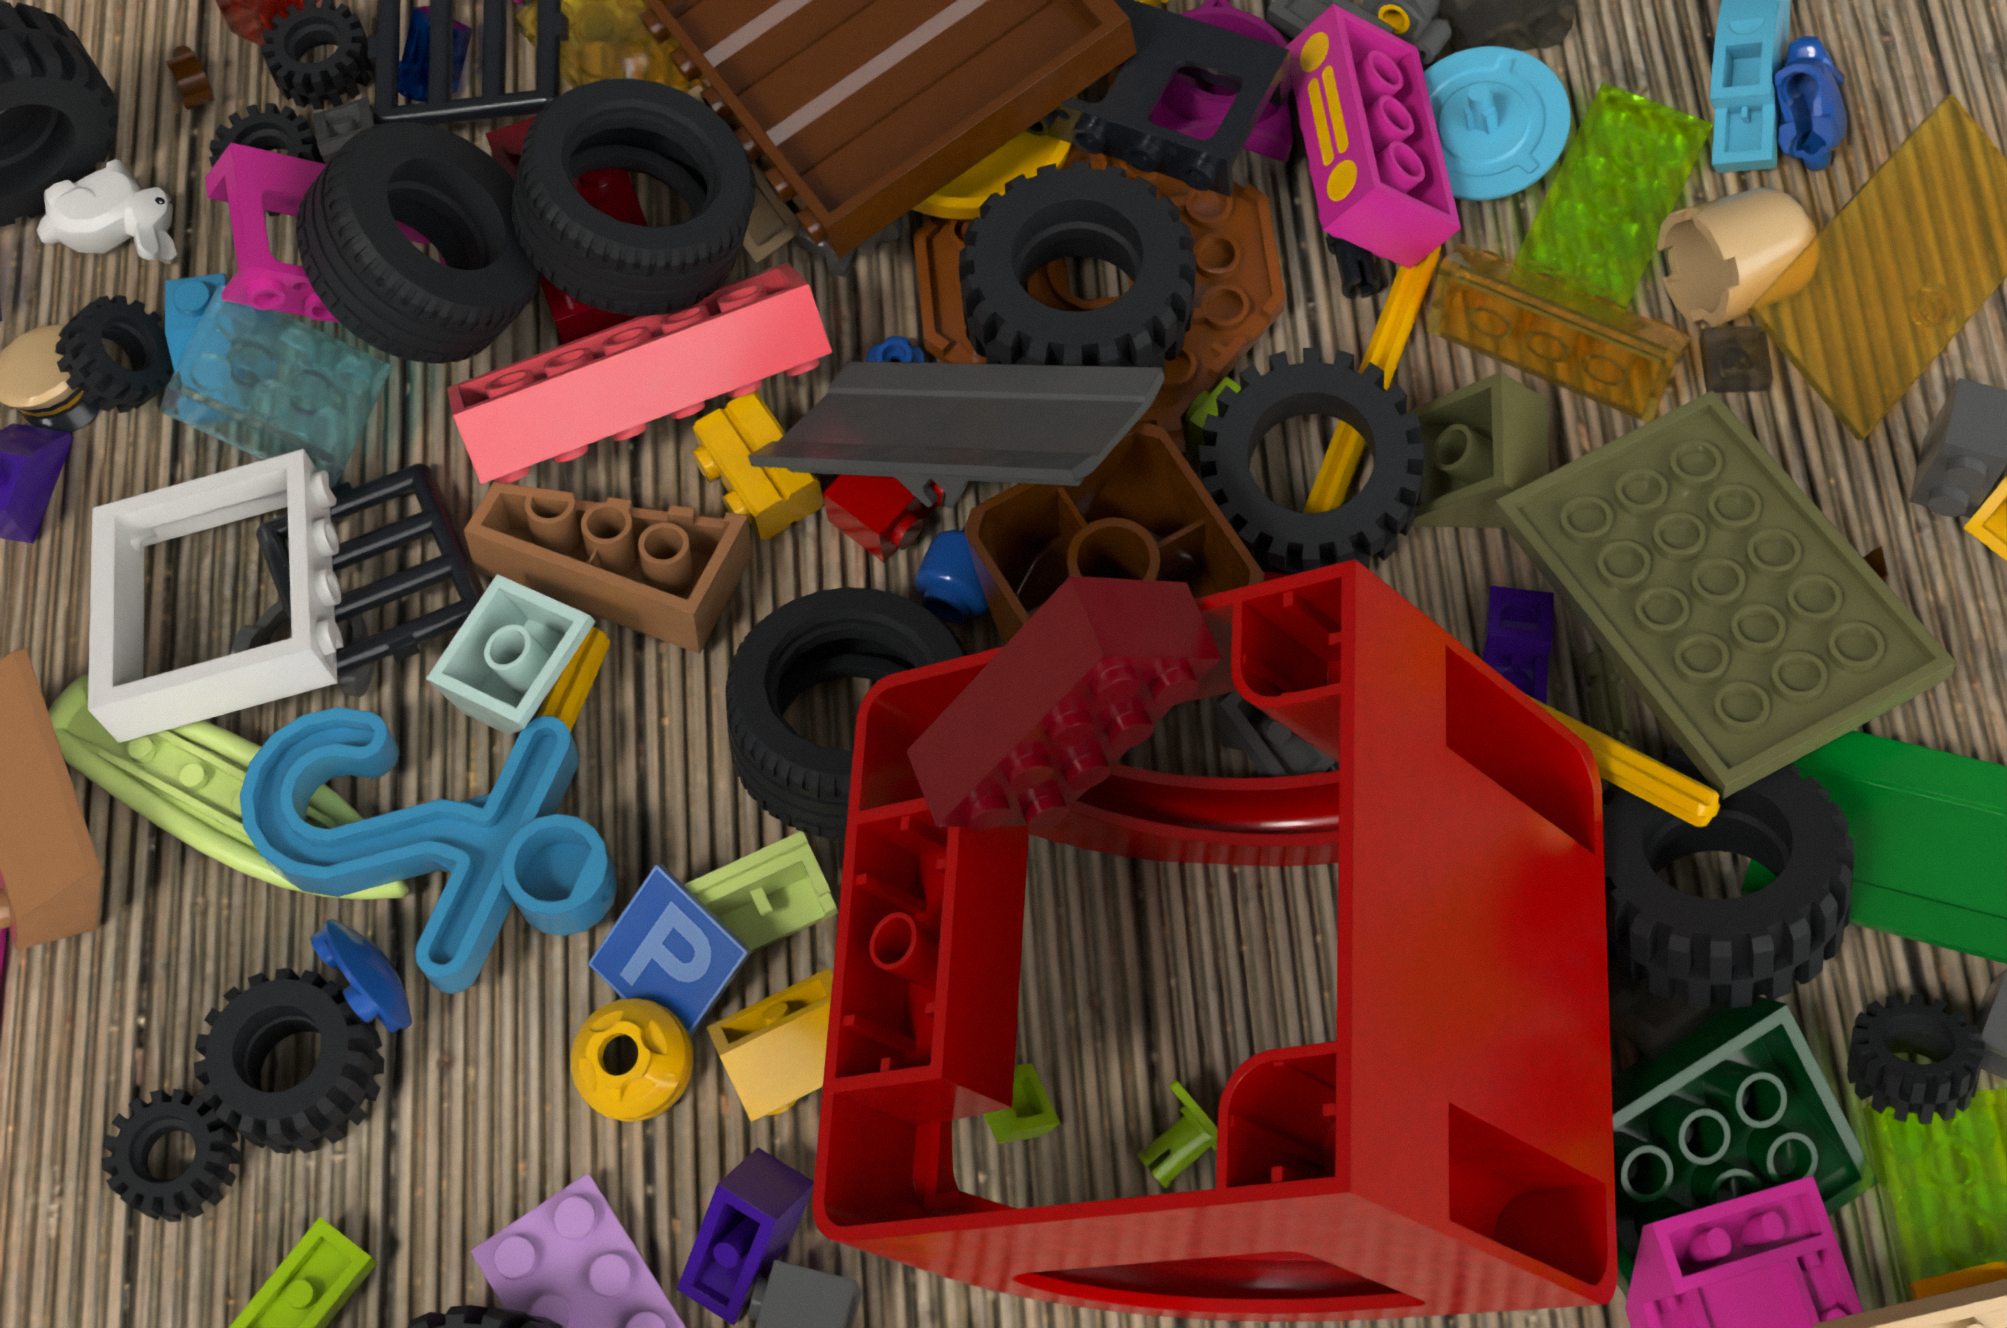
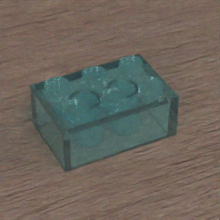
M219 283L167 385L159 411L263 460L304 449L319 471L326 470L328 472L329 488L335 487L393 366L280 311L258 310L249 305L223 301L221 292L226 285Z

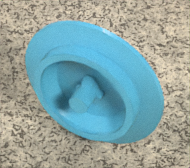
M1496 46L1476 47L1451 54L1424 71L1454 198L1481 201L1512 195L1542 178L1560 157L1567 143L1570 131L1571 113L1569 100L1556 74L1537 58L1512 48Z

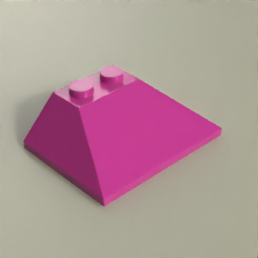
M1813 1176L1643 1225L1625 1306L1631 1328H1814L1813 1324L1863 1312Z

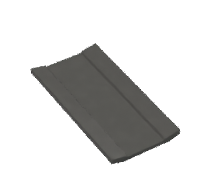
M846 361L828 387V393L779 441L768 443L748 455L751 466L787 468L791 472L895 477L927 507H931L938 500V495L930 485V479L943 488L946 495L944 504L947 508H953L960 500L969 481L1079 486L1087 475L1100 465L1153 404L1165 378L1161 367Z

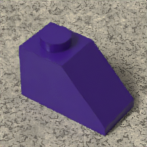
M15 423L0 430V538L34 544L73 440L69 432Z
M757 1147L717 1184L676 1290L734 1326L750 1305L759 1277L767 1278L772 1270L774 1260L778 1261L794 1236L813 1190L814 1181Z

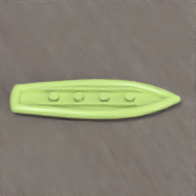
M88 674L81 675L73 681L49 708L48 713L66 763L119 801L199 852L246 875L281 888L316 896L373 900L404 898L408 895L409 888L405 879L336 897L304 892L275 874L261 857L243 828L240 792L249 763L262 746L205 720L118 743L88 710ZM325 784L319 786L312 795L306 811L307 823L318 828L331 829L364 820L348 802Z

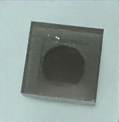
M1765 326L1703 328L1699 338L1706 393L1712 390L1714 393L1769 390L1773 381V373Z

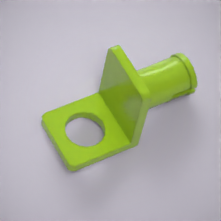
M1177 1080L1172 1082L1169 1088L1185 1105L1180 1109L1184 1116L1144 1151L1141 1150L1137 1154L1138 1158L1149 1168L1152 1175L1165 1189L1171 1185L1170 1182L1210 1147L1215 1152L1217 1151V1126Z

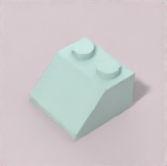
M497 574L426 680L463 714L507 735L525 729L596 621L582 611Z

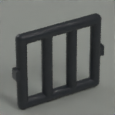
M377 0L376 35L368 36V58L375 63V123L417 122L436 126L538 114L548 103L560 96L561 42L569 41V19L561 12V0H537L536 90L506 93L507 0H483L482 96L453 100L454 0H430L428 102L398 106L401 0Z
M417 463L354 488L351 487L349 482L330 488L337 498L336 505L330 507L331 523L414 491L422 509V512L340 543L338 554L332 555L333 572L431 534L441 553V556L341 594L340 604L334 605L336 624L451 578L461 599L458 602L337 649V677L391 655L398 662L420 653L418 644L461 628L485 590L431 468L426 464ZM287 513L260 524L256 531V537L291 626L289 549L285 542L289 539Z

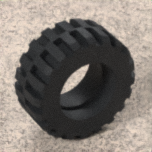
M0 1V112L6 110L0 114V227L15 224V219L27 215L32 219L46 213L44 209V191L53 184L64 180H70L75 183L87 175L96 172L95 165L98 162H105L111 150L112 142L110 139L115 138L118 120L116 115L117 103L114 93L75 32L69 29L65 21L54 14L43 12L41 8L17 3L16 7L13 8L11 3Z
M1073 161V168L1057 169L1056 163L1037 168V175L1026 179L1025 175L1021 174L1005 183V194L1003 196L997 192L991 194L980 206V218L975 217L969 222L964 234L965 247L960 250L959 276L964 322L968 327L969 340L976 354L986 357V364L1161 367L1164 372L1165 360L1171 361L1176 359L1184 346L1185 333L1191 329L1194 315L1196 256L1193 254V238L1189 226L1180 221V210L1172 200L1164 195L1157 199V187L1140 176L1134 181L1126 178L1125 169L1108 164L1105 170L1092 169L1091 162ZM1073 256L1093 257L1107 261L1121 269L1134 283L1116 301L1098 309L1081 312L1063 311L1046 306L1031 297L1022 287L1025 281L1042 266L1061 258Z
M1681 747L1667 750L1663 753V760L1659 762L1714 789ZM1790 763L1723 800L1719 796L1718 803L1721 806L1717 815L1712 817L1706 827H1696L1611 783L1602 793L1607 957L1611 959L1616 958L1617 970L1635 983H1638L1643 978L1649 981V992L1668 1000H1672L1674 994L1688 997V1005L1710 1008V1001H1729L1730 1008L1752 1006L1753 997L1765 995L1768 1001H1772L1791 993L1792 981L1795 979L1801 985L1810 982L1823 971V959L1833 958L1843 942L1844 928L1849 925L1855 856L1853 838L1848 835V821L1841 807L1833 801L1829 802L1830 792L1812 776L1804 780L1800 778L1801 768ZM1705 851H1723L1755 860L1770 870L1777 878L1766 887L1752 894L1730 899H1708L1675 889L1663 881L1657 873L1669 863L1683 856Z

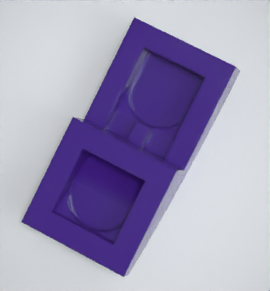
M1490 586L1482 660L1523 693L1547 705L1548 657L1553 637L1554 593Z

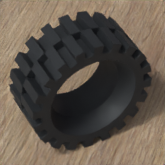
M1320 347L1303 348V363L1289 365L1286 351L1270 355V372L1262 376L1254 364L1250 365L1239 373L1241 390L1236 393L1226 385L1216 398L1218 416L1208 413L1202 429L1205 446L1199 445V464L1204 487L1262 571L1273 572L1275 568L1285 570L1288 575L1354 559L1370 570V557L1376 553L1385 561L1396 550L1398 533L1407 536L1414 522L1415 506L1420 504L1422 491L1424 443H1420L1421 424L1416 411L1406 413V393L1398 383L1386 391L1384 389V371L1369 362L1362 375L1355 372L1354 354L1337 350L1334 364L1321 363ZM1304 414L1328 415L1346 422L1364 438L1371 450L1374 468L1366 485L1352 500L1330 511L1301 513L1277 505L1268 499L1257 487L1249 470L1254 450L1259 441L1271 428L1288 418Z

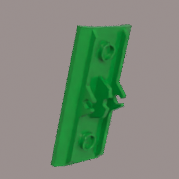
M1853 730L1792 762L1801 768L1800 778L1804 780L1812 776L1830 792L1829 802L1833 801L1839 805L1848 821V835L1853 838L1855 855L1849 924L2007 964V766ZM1751 859L1741 888V896L1761 890L1777 877L1762 864Z

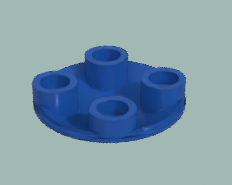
M335 919L327 920L324 923V927L311 936L310 941L320 958L332 969L339 967L351 984L343 990V994L353 1011L366 1023L377 1016L380 1022L392 1033H395L400 1028L407 1029L410 1027L412 1017L408 998L397 971L386 955L355 929Z

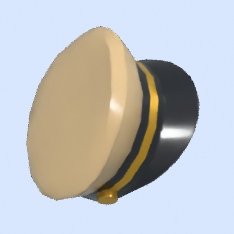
M64 325L40 326L20 335L2 350L0 354V402L8 405L11 410L16 408L34 427L69 433L77 431L88 425L100 410L99 401L95 399L89 404L81 399L84 391L79 387L72 390L66 383L71 377L69 372H60L57 362L63 355L55 353L56 343L61 339L58 335Z

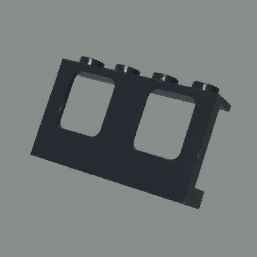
M1114 0L1130 18L1137 53L1127 59L1102 101L1088 103L1071 97L1061 103L1054 111L1026 129V131L1037 136L1048 135L1076 145L1082 151L1090 154L1101 153L1122 160L1143 172H1157L1178 179L1199 191L1210 190L1230 197L1234 191L1232 165L1268 102L1282 106L1291 90L1290 50L1135 0ZM1176 72L1238 92L1213 137L1200 140L1154 125L1149 121L1150 115Z

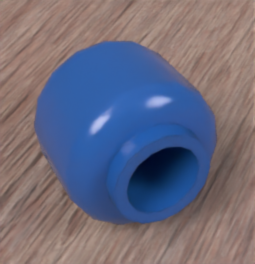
M965 527L961 531L947 530L940 532L931 541L915 575L916 589L922 596L921 603L924 608L933 612L940 619L955 624L965 623L968 619L980 618L990 610L964 534Z

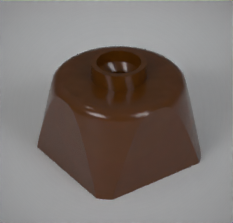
M1139 421L1134 424L1092 473L1088 474L1079 486L1018 483L973 507L968 516L964 531L982 590L1004 646L1069 576L1187 582L1194 599L1261 583L1264 580L1263 571L1164 427Z

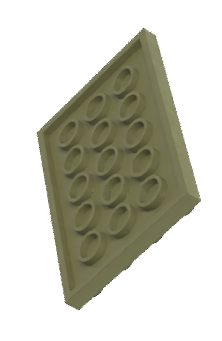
M1713 390L1495 500L1496 518L1714 790L1718 792L1722 800L1952 677L1956 661Z

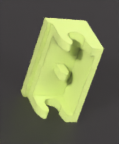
M802 831L684 884L753 951L752 953L838 914V909L830 894L829 885Z

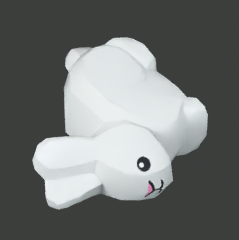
M114 159L107 162L106 168L87 175L75 183L70 180H64L53 184L44 191L46 214L37 228V234L44 244L62 243L77 252L104 254L127 239L134 237L137 254L143 259H158L165 264H172L178 257L175 244L167 233L171 226L173 214L171 197L159 187L143 190L120 160Z

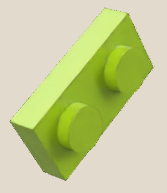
M319 1217L229 1328H326L378 1262L327 1221Z

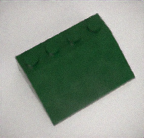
M1757 996L1752 998V1006L1730 1008L1729 1004H1727L1611 1078L1618 1265L1617 1285L1626 1298L1628 1297L1643 1225L1810 1176L1814 1177L1827 1215L1829 1216L1879 1183L1797 1022L1785 1003L1775 1000L1768 1001L1767 998Z

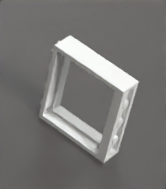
M304 449L92 508L88 710L118 743L338 683L336 649L343 647V640L335 622L334 605L340 604L341 591L336 575L333 572L332 555L338 554L339 543L336 531L330 520V507L336 505L337 498L329 488L328 472L326 470L319 471ZM288 507L292 638L143 678L144 547Z

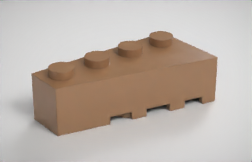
M497 482L492 483L464 529L476 572L492 578L499 574L568 606L699 654L753 557L748 515L726 512L724 519L698 516L695 513V508L669 505L668 512L636 508L632 506V500L607 497L606 502L575 500L573 492Z

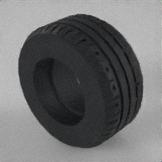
M417 122L376 124L361 130L348 140L330 160L306 191L299 205L296 239L303 269L316 295L329 312L352 334L376 349L404 360L444 364L466 360L473 355L481 353L518 317L521 311L534 298L542 280V274L529 261L526 252L519 244L520 241L516 237L515 227L512 222L513 215L511 214L515 181L488 153L465 138L440 127ZM396 221L412 227L426 237L441 253L448 266L433 260L415 247L403 234Z

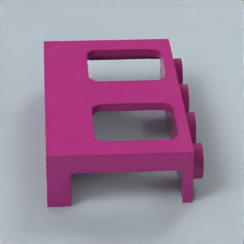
M232 142L228 145L205 177L208 198L229 202L238 271L221 292L223 301L249 305L258 310H276L308 316L316 321L329 320L339 322L314 292L302 266L280 262L271 255L264 210L297 217L299 205L306 191L327 164ZM396 221L409 241L426 245L431 243L412 227ZM438 251L440 263L448 266L445 259Z

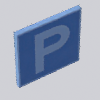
M662 863L654 866L588 962V965L623 999L639 998L650 1000L670 1009L681 1019L691 1039L753 951Z

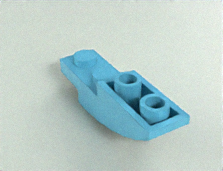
M1721 0L1710 87V101L1715 108L1712 166L1716 173L1777 168L1780 105L1774 76L1780 69L1784 68L1786 63L1791 0Z

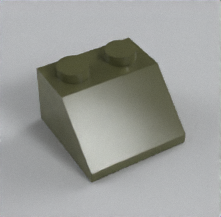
M1498 372L1406 411L1407 414L1416 411L1421 424L1420 443H1424L1422 491L1420 504L1415 506L1412 526L1503 528L1504 526L1495 516V500L1550 473L1547 399L1502 372Z

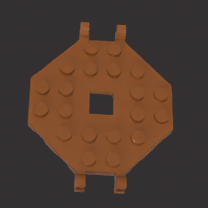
M1118 75L1107 76L1108 91ZM1072 144L1061 169L1073 168V161L1091 162V168L1105 170L1107 164L1125 169L1126 178L1134 181L1140 176L1157 187V199L1163 195L1170 198L1180 210V221L1189 226L1193 238V254L1196 256L1194 315L1191 329L1185 333L1184 346L1176 359L1171 361L1165 360L1163 372L1165 379L1153 404L1138 420L1139 422L1164 427L1184 458H1186L1182 426L1186 422L1185 416L1191 404L1201 392L1207 390L1212 393L1284 311L1285 294L1268 196L1250 184L1244 188L1234 181V191L1230 197L1210 190L1199 191L1178 179L1157 172H1143L1122 160L1101 153L1090 154ZM937 217L934 221L928 219L913 234L925 350L944 363L986 364V357L977 355L969 340V330L964 322L959 276L960 250L965 247L964 234L972 219L957 220ZM1061 258L1042 266L1022 286L1038 302L1054 309L1071 312L1098 309L1121 297L1083 300L1071 295L1066 258ZM1128 277V284L1130 289L1134 283Z

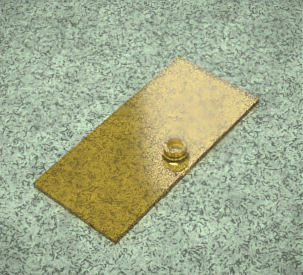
M1952 93L1945 96L1747 309L1857 441L1864 439L2007 277L2006 158Z

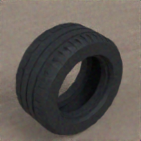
M634 78L603 79L578 86L556 97L531 122L524 138L515 179L511 214L513 215L512 222L515 227L516 237L520 241L519 244L526 252L529 261L550 283L580 303L608 313L629 316L663 315L699 303L719 289L723 281L730 275L741 249L756 199L755 174L751 167L750 158L733 130L709 106L686 92L662 83ZM614 168L647 174L673 188L689 205L693 217L678 225L654 228L621 222L590 206L576 190L573 180L589 171Z
M845 587L817 591L792 600L764 617L744 637V641L740 643L737 653L731 660L725 688L732 763L744 789L748 790V794L753 800L758 801V805L763 810L768 811L769 815L780 819L787 826L795 827L796 830L808 832L818 837L845 840L853 751L824 748L798 735L784 719V712L800 693L820 682L845 677L880 680L894 673L967 656L969 654L963 648L960 638L933 612L905 597L878 589Z

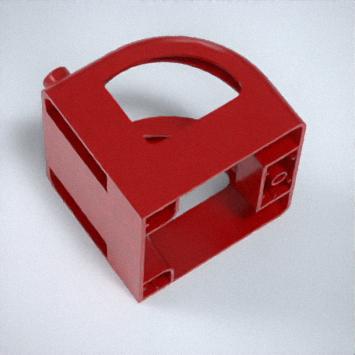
M1356 559L1196 598V604L1222 660L1198 682L1199 687L1197 691L1188 699L1180 702L1185 703L1238 691L1249 703L1338 762L1339 770L1282 777L1223 778L1163 773L1114 763L1110 767V775L1103 782L1089 788L1069 807L1068 816L1052 827L1042 830H1031L1027 825L998 826L980 832L972 831L969 827H936L906 751L1003 647L894 673L880 679L870 688L860 704L856 718L812 1197L813 1217L818 1229L825 1237L945 1278L1008 1295L1082 1308L1174 1318L1254 1322L1383 1320L1605 1305L1611 1301L1617 1285L1618 1265L1602 786L1594 755L1589 746L1580 737ZM1029 834L1086 850L1160 862L1269 867L1338 863L1336 1041L1266 1050L1250 1057L1234 1071L1224 1087L1218 1108L1216 1189L1020 1209L959 1191L953 1173L952 1121L1012 1108Z

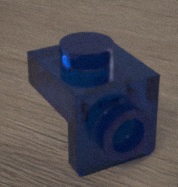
M429 5L414 7L402 60L399 61V93L406 98L420 102H428ZM453 19L452 93H457L473 31L472 28Z

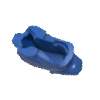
M1803 35L1790 43L1785 66L1774 76L1781 110L1778 142L1784 155L1803 158L1805 166L1810 171H1820L1828 168L1831 162L1832 151L1841 144L1847 132V113L1838 88L1839 84L1844 83L1845 76L1833 65L1830 54L1818 37Z

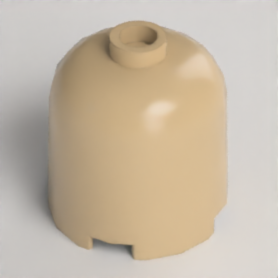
M1771 187L1743 191L1672 212L1661 224L1657 240V250L1659 252L1668 249V261L1672 271V275L1663 278L1664 286L1675 307L1689 322L1696 323L1704 320L1709 323L1710 327L1729 322L1786 299L1804 286L1813 273L1816 262L1815 226L1806 215L1803 207L1791 195Z

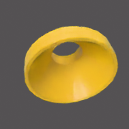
M639 998L616 1000L592 1013L580 1027L571 1051V1073L574 1084L582 1098L597 1112L610 1119L624 1122L646 1121L659 1116L671 1108L687 1087L694 1064L692 1042L689 1032L681 1019L670 1009L654 1001ZM627 1035L637 1045V1062L627 1073L615 1076L608 1072L604 1065V1049L614 1038Z

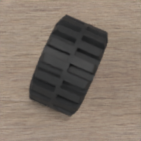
M291 968L276 969L275 980L270 981L261 972L248 978L250 988L241 993L235 986L223 995L229 1002L228 1005L221 1012L212 1007L204 1019L212 1027L209 1035L198 1034L195 1049L205 1057L204 1060L194 1063L195 1078L205 1085L199 1091L206 1104L216 1111L215 1114L249 1142L260 1148H263L266 1144L276 1153L290 1154L293 1145L302 1152L308 1153L319 1150V1138L326 1137L332 1144L344 1138L346 1135L341 1127L350 1119L358 1126L368 1115L360 1108L365 1099L376 1101L381 1089L372 1079V1075L384 1074L385 1059L376 1051V1049L383 1046L378 1032L370 1025V1022L366 1023L353 1011L346 1001L343 989L332 980L327 983L320 974L305 970L300 978ZM296 1033H320L321 1051L312 1072L302 1082L290 1089L280 1092H263L261 1087V1070L272 1048L284 1038Z

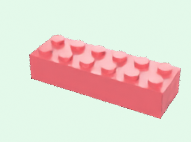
M786 262L723 285L715 290L713 294L705 297L699 303L693 304L691 307L663 315L639 316L447 387L452 415L480 483L483 484L494 480L497 483L508 484L528 475L531 471L529 468L531 465L553 458L556 463L573 460L585 454L589 450L588 444L609 436H611L613 441L629 439L647 429L646 422L668 414L671 419H680L693 415L705 407V400L726 392L728 397H739L756 391L763 385L761 379L784 371L786 376H794L808 372L820 364L818 358L831 354L832 350L809 284Z

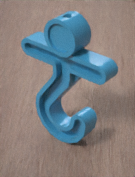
M341 707L304 714L273 733L249 763L240 792L243 828L261 857L275 874L300 890L340 897L434 871L451 873L417 943L415 951L418 966L431 984L441 992L451 994L462 992L474 983L513 902L527 923L543 933L560 936L585 932L600 922L614 904L618 879L615 864L604 841L593 826L580 818L556 814L577 770L580 759L578 748L568 727L556 717L542 716L535 718L520 732L490 794L461 802L438 799L331 829L313 827L307 823L306 811L308 804L319 786L332 778L344 775L366 778L381 777L391 771L397 763L399 756L398 744L380 716L373 712Z

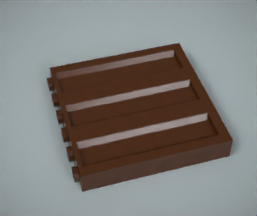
M642 0L646 10L639 14L644 27L658 45L667 40L674 50L669 53V56L687 83L690 84L698 79L705 90L700 92L704 103L724 121L729 118L737 128L733 132L745 148L751 163L760 158L769 170L764 172L763 175L778 199L783 204L793 199L801 211L795 216L811 241L817 246L825 240L839 259L1054 111L1061 103L1074 97L1137 53L1130 18L1114 0Z

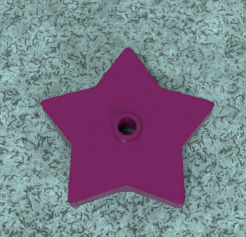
M1206 0L1199 8L1179 14L1283 48L1288 45L1282 35L1269 23L1248 12L1235 9L1228 0ZM1126 61L1118 65V67L1122 69ZM1176 72L1150 115L1149 121L1154 125L1196 139L1206 140L1214 136L1238 92ZM1292 85L1282 106L1268 102L1245 142L1244 149L1281 162L1288 161L1293 143L1289 105L1296 100Z

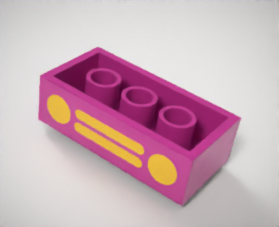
M1332 4L1285 46L1286 49L1290 50L1291 85L1294 89L1300 118L1299 126L1303 133L1309 161L1308 169L1314 185L1319 210V221L1322 229L1331 236L1342 238L1371 251L1377 257L1386 258L1411 269L1461 229L1418 47Z

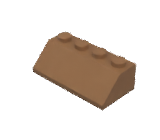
M27 648L14 650L0 660V930L9 927L15 949L19 950L96 930L102 871Z

